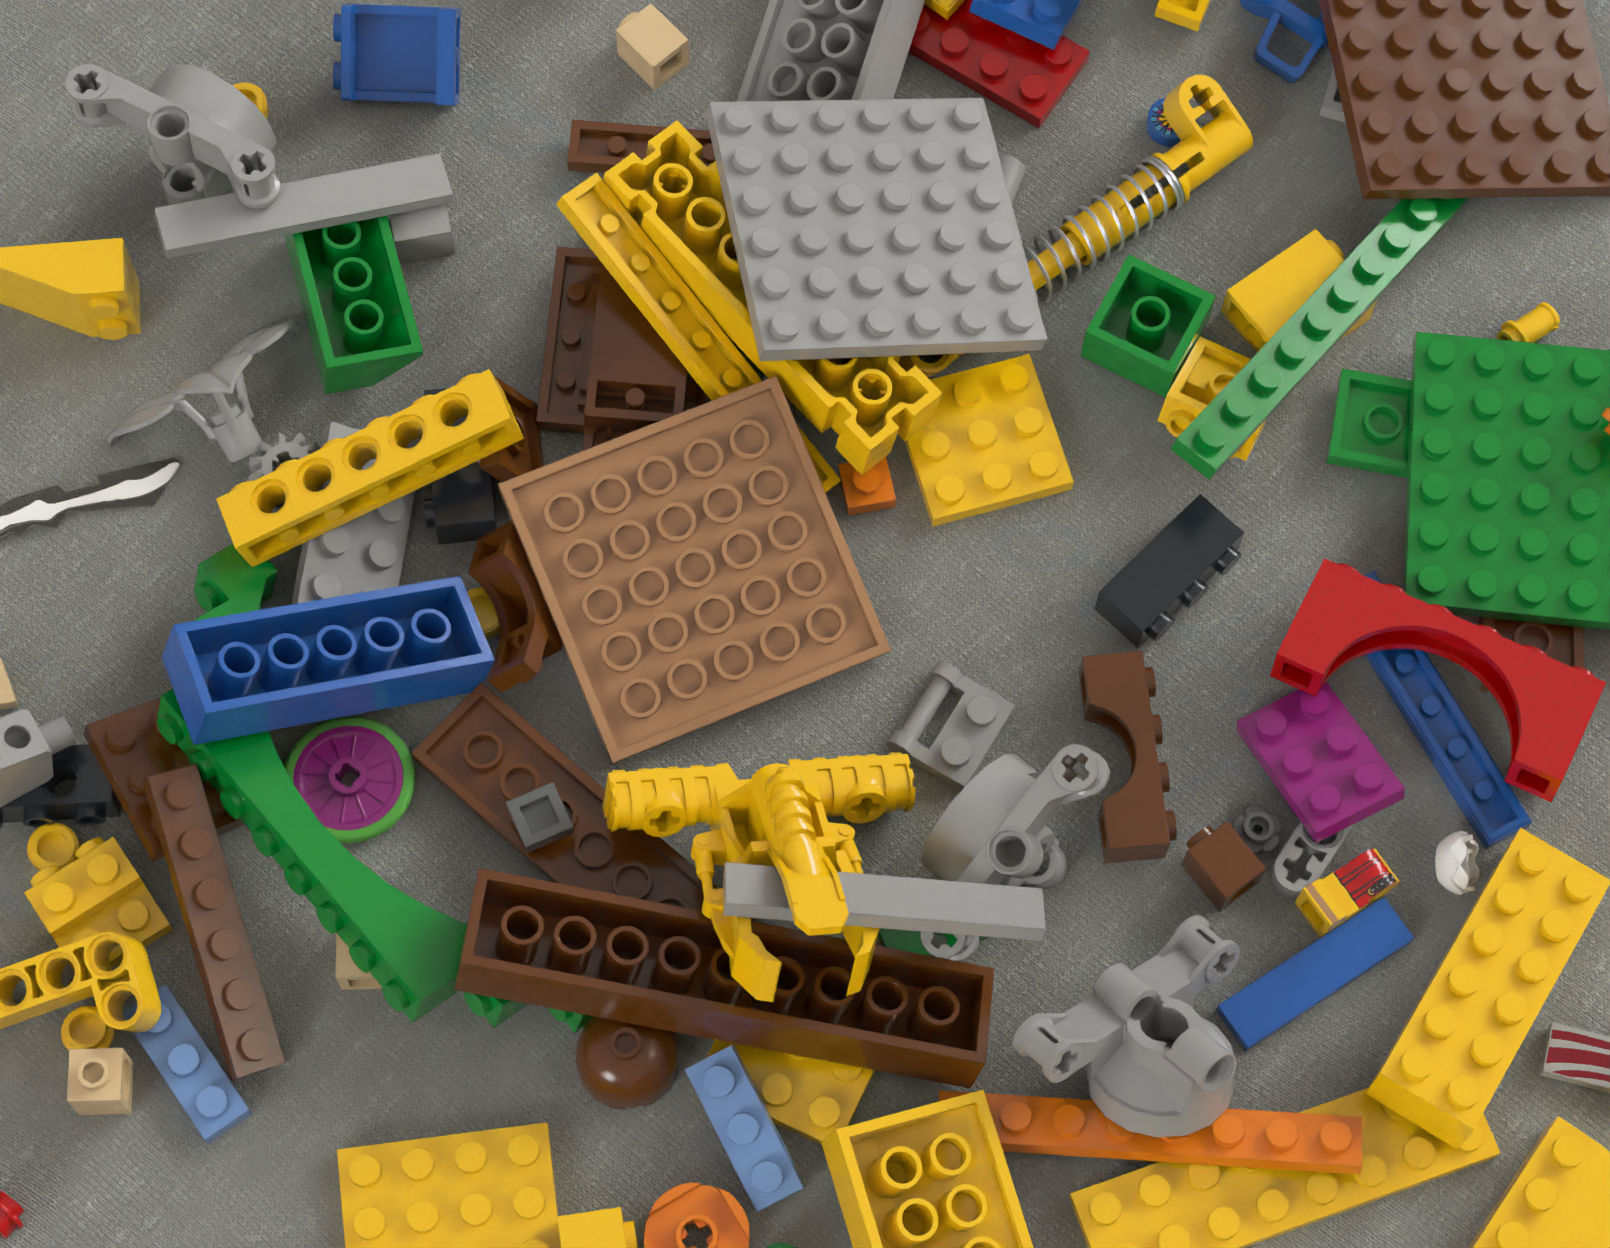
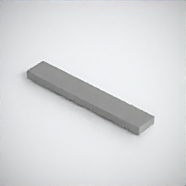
M439 153L280 184L278 199L272 205L261 209L245 206L240 202L235 192L154 208V215L167 259L452 203L453 193Z
M725 862L723 872V915L793 921L783 882L776 867ZM837 872L849 912L845 925L1043 941L1046 923L1042 888Z

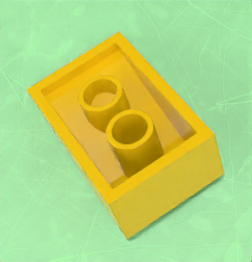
M123 238L0 247L1 304L91 337L118 340L126 337L127 334L141 333L139 279Z

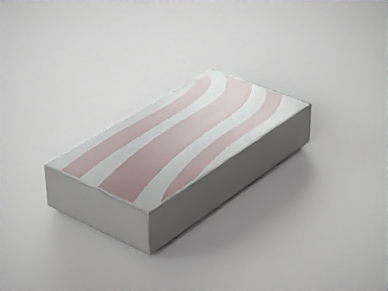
M1552 1022L1548 1026L1539 1075L1610 1094V1037Z

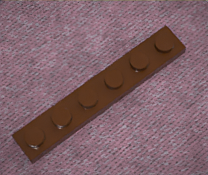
M197 764L148 776L142 782L230 1078L234 1080L285 1064L286 1062Z

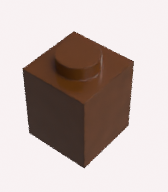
M1228 821L1216 830H1213L1208 825L1192 836L1186 843L1189 849L1181 864L1219 912L1259 884L1266 870L1265 866Z

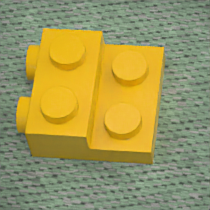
M1200 336L1171 386L1157 421L1165 424L1167 430L1173 436L1178 437L1251 359ZM1266 420L1230 459L1237 457L1247 461Z
M114 836L105 842L101 837L85 842L75 852L78 859L61 870L57 865L42 869L32 877L30 883L33 887L24 892L59 947L109 931L135 938L145 948L173 930ZM120 945L110 952L109 966L111 969L122 962L123 950ZM72 962L69 963V964L71 965L72 969L74 970V966H73Z

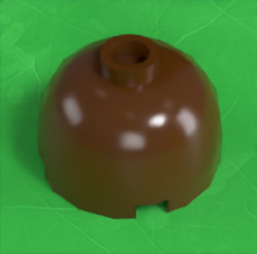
M593 1016L587 1021L577 1040L575 1062L582 1085L595 1100L613 1109L626 1110L625 1107L635 1108L641 1105L645 1107L654 1104L670 1090L678 1074L679 1045L672 1031Z

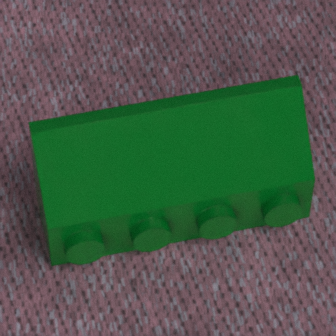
M387 216L284 236L325 395L374 386L423 356L422 344Z

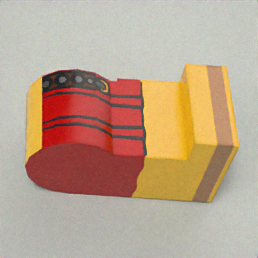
M1372 848L1322 880L1319 878L1304 887L1297 897L1295 904L1321 938L1384 897L1400 881L1378 851Z

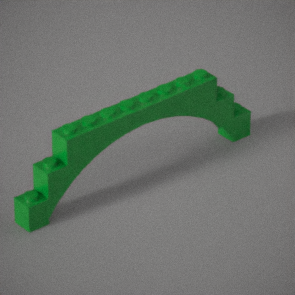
M234 544L200 562L196 574L194 594L200 606L207 613L193 621L260 610L261 603L272 597L277 570L268 560L251 567L235 549ZM173 688L163 693L157 717V725L163 737L170 744H177L187 755L190 765L197 764L201 781H209L220 794V800L226 812L234 819L240 818L252 832V838L258 850L264 856H272L284 870L285 879L291 889L296 894H304L316 908L318 919L323 927L332 934L337 933L349 947L350 956L356 966L361 971L372 974L382 986V993L388 1004L398 1012L403 1011L410 1021L414 1023L459 992L454 990L466 923L423 905L388 884L357 860L321 824L297 791L275 750L269 731L193 745ZM464 992V998L469 1008L477 1016H484L494 1028L528 1005L526 1003ZM548 1008L558 1021H565L574 1033L585 1027L587 1021L593 1017Z

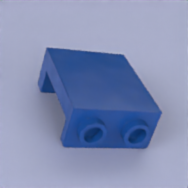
M343 4L341 14L335 13L333 20L334 42H341V61H335L333 65L334 90H341V101L373 100L435 103V105L458 104L460 98L461 8Z

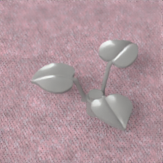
M286 321L248 334L222 355L223 360L212 365L207 371L199 372L187 378L173 389L174 392L150 399L133 409L109 435L107 441L110 447H112L119 436L149 426L170 412L181 411L189 415L204 430L209 440L217 439L229 462L241 460L259 450L262 439L251 420L255 415L249 405L242 371L252 360L253 354L273 344L287 331L300 332L298 321ZM235 384L241 409H239L237 403L228 405L223 393L232 394ZM184 394H213L220 408L210 416L213 424H210L194 407L183 399L185 397Z

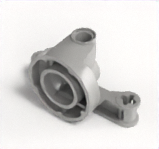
M93 64L77 66L68 73L65 79V88L69 97L74 100L72 112L79 124L88 128L129 126L150 136L152 144L149 146V155L153 163L163 173V189L168 205L224 195L231 185L240 202L253 209L268 207L278 199L280 195V182L274 174L276 162L273 156L276 147V137L269 122L252 101L233 85L215 74L192 65L173 64L160 75L148 91Z
M1071 744L1063 747L1039 776L1034 769L1015 754H1005L999 757L969 781L935 824L924 845L921 857L924 867L940 880L994 885L1001 883L1006 886L1031 884L1039 888L1056 886L1066 875L1068 862L1064 852L1058 847L1059 841L1055 838V834L1045 825L1061 806L1097 795L1106 787L1110 774L1106 760L1102 755L1084 745ZM1078 761L1085 764L1084 767L1090 772L1085 780L1078 778L1077 773L1072 769ZM1044 850L1050 858L1049 867L1044 874L1034 877L1033 874L1039 870L1042 864ZM921 931L920 936L923 946L930 954L954 961L968 959L979 945V936L953 934L958 939L954 946L946 944L948 938L944 933Z
M1201 915L1191 916L1181 923L1174 935L1157 955L1135 969L1130 970L1123 963L1110 966L1098 978L1092 995L1064 1013H1036L1030 1016L1017 1029L1013 1038V1049L1021 1056H1030L1043 1067V1075L1052 1083H1059L1067 1079L1071 1074L1087 1065V1080L1091 1099L1106 1118L1128 1131L1153 1137L1188 1135L1211 1125L1229 1106L1235 1085L1237 1060L1233 1054L1231 1043L1218 1027L1195 1012L1193 1009L1194 998L1196 994L1215 982L1222 980L1232 971L1239 959L1240 947L1232 940H1222L1209 929V922Z

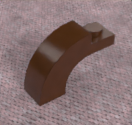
M511 520L478 539L468 570V574L483 587L490 597L498 616L500 639L494 657L495 661L487 681L501 693L519 683L531 681L541 670L542 660L559 652L563 645Z

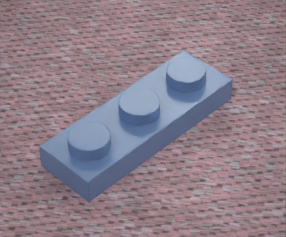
M164 985L158 989L162 1009L158 1022L148 1031L134 1034L206 1143L209 1144L251 1116L252 1113L168 987ZM137 1004L123 1012L126 1020L134 1016Z
M734 1044L685 1069L756 1212L806 1187Z

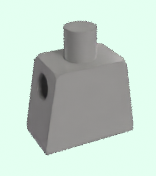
M22 709L0 718V808L48 782L54 776L52 755L76 744L75 736L64 716H60L39 727L27 709Z

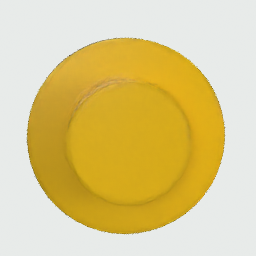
M82 1006L73 1010L65 1018L61 1028L62 1042L68 1051L69 1049L109 1048L115 1035V1028L109 1027L102 1021L96 1006Z

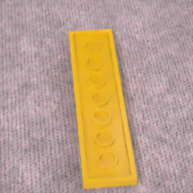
M1366 1088L1299 1112L1362 1117V1169L1360 1175L1157 1162L1070 1193L1069 1200L1088 1248H1246L1491 1160L1500 1154V1150L1484 1113L1473 1132L1457 1150L1366 1095L1365 1093L1368 1089Z

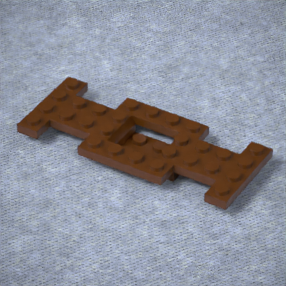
M572 120L567 158L568 171L605 173L633 152L643 160L646 157L648 141L667 127ZM686 129L703 146L701 161L707 167L715 162L709 130ZM557 246L536 418L537 428L540 430L584 433L582 451L710 402V398L690 373H688L687 383V369L591 249ZM730 339L733 345L740 352V348Z

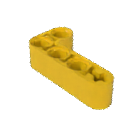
M109 931L102 932L1 968L0 1029L94 996L98 1013L102 1021L109 1027L134 1033L148 1031L158 1022L162 1009L149 958L143 944L135 938ZM120 945L123 950L122 963L112 971L109 966V955L116 946ZM72 962L75 970L74 979L70 985L64 988L61 983V973L64 967ZM24 980L27 992L22 1002L16 1005L13 992L15 986ZM134 995L137 1000V1010L131 1019L126 1020L122 1008L125 1000L129 996Z

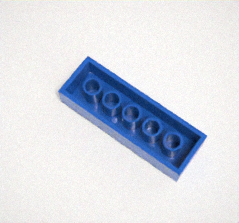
M461 576L173 624L162 655V660L193 745L471 693L480 682H484L495 661Z

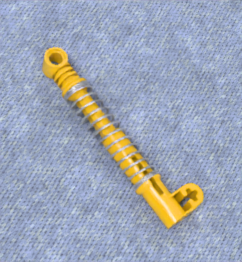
M1206 75L1191 76L1174 87L1166 95L1163 103L1164 115L1181 140L1179 143L1165 153L1158 152L1147 156L1142 160L1141 164L1135 165V174L1131 177L1121 174L1120 185L1117 187L1107 185L1106 194L1103 197L1093 195L1091 198L1092 204L1089 207L1078 205L1076 216L1064 215L1063 225L1060 229L1057 226L1050 225L1048 234L1053 243L1052 245L1043 237L1035 236L1034 246L1038 252L1037 256L1028 247L1023 246V249L1033 258L1029 262L1027 261L1037 302L1049 303L1052 299V291L1056 293L1064 292L1067 287V281L1072 283L1078 282L1081 278V271L1092 272L1096 266V261L1104 262L1108 260L1110 250L1114 252L1121 251L1125 241L1130 242L1137 239L1139 230L1149 231L1153 226V220L1162 221L1166 218L1168 210L1175 211L1188 202L1190 192L1252 149L1253 137L1248 126L1220 85L1213 78ZM1191 98H1194L1198 104L1194 109L1189 104ZM1209 111L1214 119L1200 128L1195 119ZM1186 162L1190 169L1177 178L1173 170ZM1165 176L1169 184L1162 188L1159 180ZM1139 194L1144 199V202L1140 205L1134 200ZM1052 229L1060 235L1061 239L1056 241ZM1038 240L1047 247L1043 252L1039 247ZM1092 263V265L1090 266V268H1083V267H1081V264L1084 265V266H1088V265H1090V264ZM1071 265L1078 269V274L1075 278H1068L1066 276L1065 270ZM1056 276L1063 279V285L1059 289L1053 288L1050 281ZM1042 286L1049 290V295L1046 299H1040L1036 294V290ZM965 353L934 354L932 364L923 362L918 355L900 356L898 364L906 372L916 365L929 378L944 370L948 365L957 360L959 355H964Z

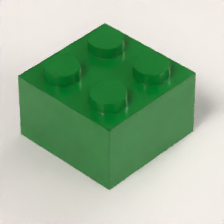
M1128 254L1085 331L1080 356L1166 398L1209 321L1216 296Z

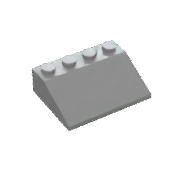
M770 0L737 101L893 99L925 0Z

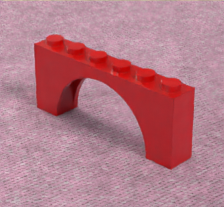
M1324 558L1276 654L1270 677L1316 697L1322 686L1338 669L1348 662L1372 652L1388 649H1413L1447 658L1476 676L1489 689L1503 711L1511 742L1510 762L1504 782L1552 803L1607 682L1594 677L1585 668L1568 666L1552 659L1537 647L1521 645L1502 637L1495 629L1489 626L1475 625L1461 619L1441 605L1427 604L1411 597L1396 585L1382 584L1361 575L1357 569L1348 564H1336Z

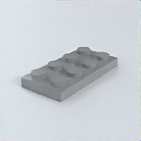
M331 421L324 427L321 447L332 439L345 438L359 430ZM376 459L368 461L361 470L371 467ZM330 481L322 483L316 492L325 489ZM415 491L303 543L291 604L399 586Z

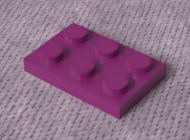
M1327 682L1322 686L1316 697L1302 690H1297L1237 720L1238 734L1316 843L1404 799V786Z

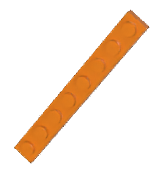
M939 1090L938 1102L972 1092ZM985 1093L1003 1152L1360 1175L1362 1169V1117L1227 1108L1211 1125L1191 1134L1153 1137L1128 1131L1106 1118L1093 1100Z

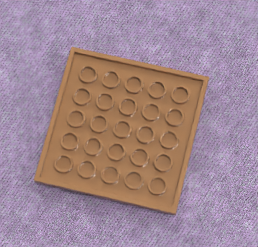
M777 376L498 484L505 506L612 765L891 651Z

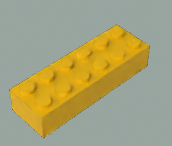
M1520 828L1503 852L1365 1094L1458 1150L1479 1122L1608 889L1610 879Z

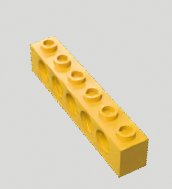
M488 369L482 373L467 375L460 379L456 385L435 395L423 396L414 401L410 407L389 417L376 418L366 428L345 438L332 439L326 442L321 449L303 458L286 461L280 464L275 471L254 481L239 483L229 493L216 498L235 549L251 567H254L524 439L503 389L491 370ZM467 416L462 424L452 427L457 419ZM416 438H422L417 445L407 448L411 441ZM376 459L371 467L361 470L368 461ZM330 481L325 489L316 492L322 483ZM285 502L280 510L271 513L276 505Z

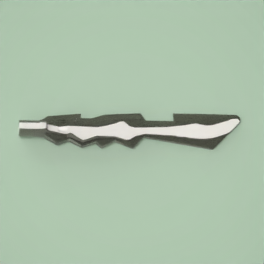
M170 458L97 475L100 484L65 492L56 485L15 497L0 505V541L11 535L21 538L33 527L57 529L67 513L152 507L180 468V462L177 458Z

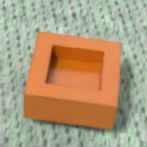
M886 457L863 475L849 462L838 464V476L841 479L840 485L847 516L894 508L896 506V497Z

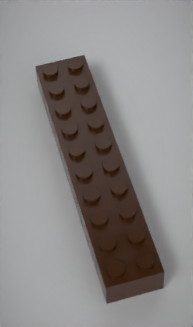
M478 868L454 990L971 1089L986 1064L995 968L876 945L872 963L861 991L846 996L855 957L846 939L827 935L808 936L801 930L751 921L752 933L759 936L766 951L782 962L774 1001L756 1000L731 976L729 955L724 950L716 934L711 918L706 917L702 911Z

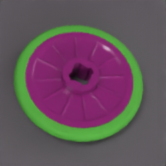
M339 717L315 726L297 741L285 763V769L297 791L321 824L340 843L366 841L390 829L405 813L415 788L414 762L403 740L384 724L364 717ZM347 772H353V775L357 776L356 781L352 783L353 786L345 787L344 784L340 783Z

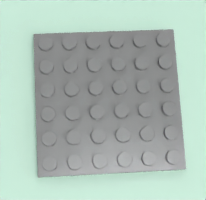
M984 98L709 102L705 115L760 361L1042 350L1047 341V336Z

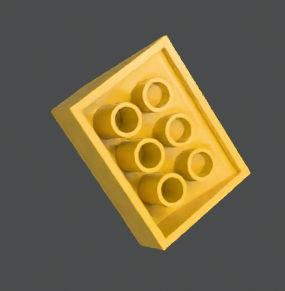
M984 1090L839 1128L821 1141L853 1248H1034Z
M1558 1116L1543 1130L1468 1248H1610V1152L1604 1146Z

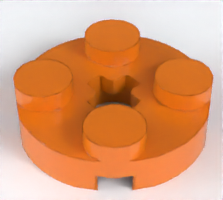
M692 1182L675 1186L656 1200L645 1223L644 1248H687L682 1241L688 1237L686 1227L691 1224H695L699 1230L706 1227L711 1230L712 1234L706 1239L707 1248H749L750 1227L746 1213L733 1195L719 1187L717 1189L710 1185Z

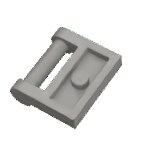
M938 661L930 673L932 681L901 730H894L886 744L894 753L908 754L911 763L962 791L969 781L973 779L1015 710V704L967 678L953 665L944 661ZM950 691L961 697L930 749L919 744L918 739L944 697Z

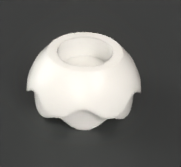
M1465 831L1453 832L1439 842L1436 849L1435 867L1437 879L1442 886L1454 894L1462 895L1469 891H1475L1473 884L1477 882L1480 876V870L1475 863L1479 845L1473 840V835H1468Z

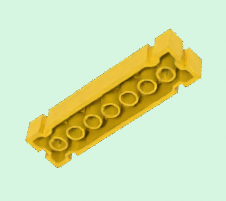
M678 120L648 141L646 157L643 160L634 152L605 172L603 181L718 326L768 378L777 376L784 395L821 434L832 427L839 435L835 448L861 475L865 474L891 453L897 434L906 441L934 418L942 392L916 365L906 372L898 364L900 356L781 361L759 360L716 161L707 167L701 161L703 146Z

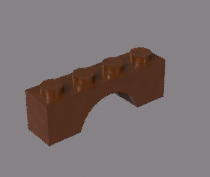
M1143 651L1082 656L1078 677L1084 720L1099 724L1113 732L1125 746L1131 762L1130 779L1118 792L1102 800L1098 812L1104 864L1165 858L1170 841H1176L1177 827L1174 811H1166L1163 793L1170 790V779L1167 763H1159L1156 745L1162 744L1163 732L1160 715H1152L1149 697H1155L1156 695L1154 670L1152 667L1145 668Z

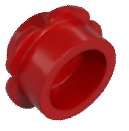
M1 1190L0 1237L6 1240L15 1229L20 1230L23 1228V1223L19 1217L24 1210L14 1199Z

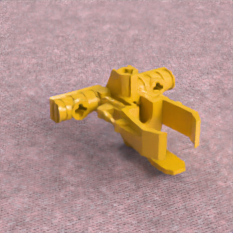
M901 752L882 756L866 754L865 756H837L838 758L835 759L818 757L803 761L801 759H788L789 766L779 763L766 765L757 770L751 779L744 780L737 778L728 763L704 767V765H690V768H679L678 766L653 769L642 768L637 769L638 771L628 772L625 770H612V773H608L603 812L605 818L607 817L606 824L608 829H611L610 832L617 831L620 828H626L628 831L643 829L646 834L653 837H666L679 832L683 827L695 826L696 823H705L710 826L711 831L697 834L693 838L691 858L695 861L696 874L702 881L704 894L702 913L706 917L711 918L716 934L724 950L729 955L731 976L756 1000L767 1002L774 1001L782 962L766 951L759 936L752 933L751 919L749 917L723 915V888L713 889L712 878L715 872L714 864L725 866V862L775 866L781 876L793 921L797 927L808 936L839 934L842 931L855 957L846 996H849L862 989L872 963L880 928L845 925L849 912L837 872L864 874L861 868L862 858L854 842L855 830L853 827L847 824L830 823L826 815L828 817L843 815L846 820L852 823L863 824L879 818L883 813H893L895 810L910 812L915 803L916 787H913L914 773L913 769H910L911 763L908 754H902Z

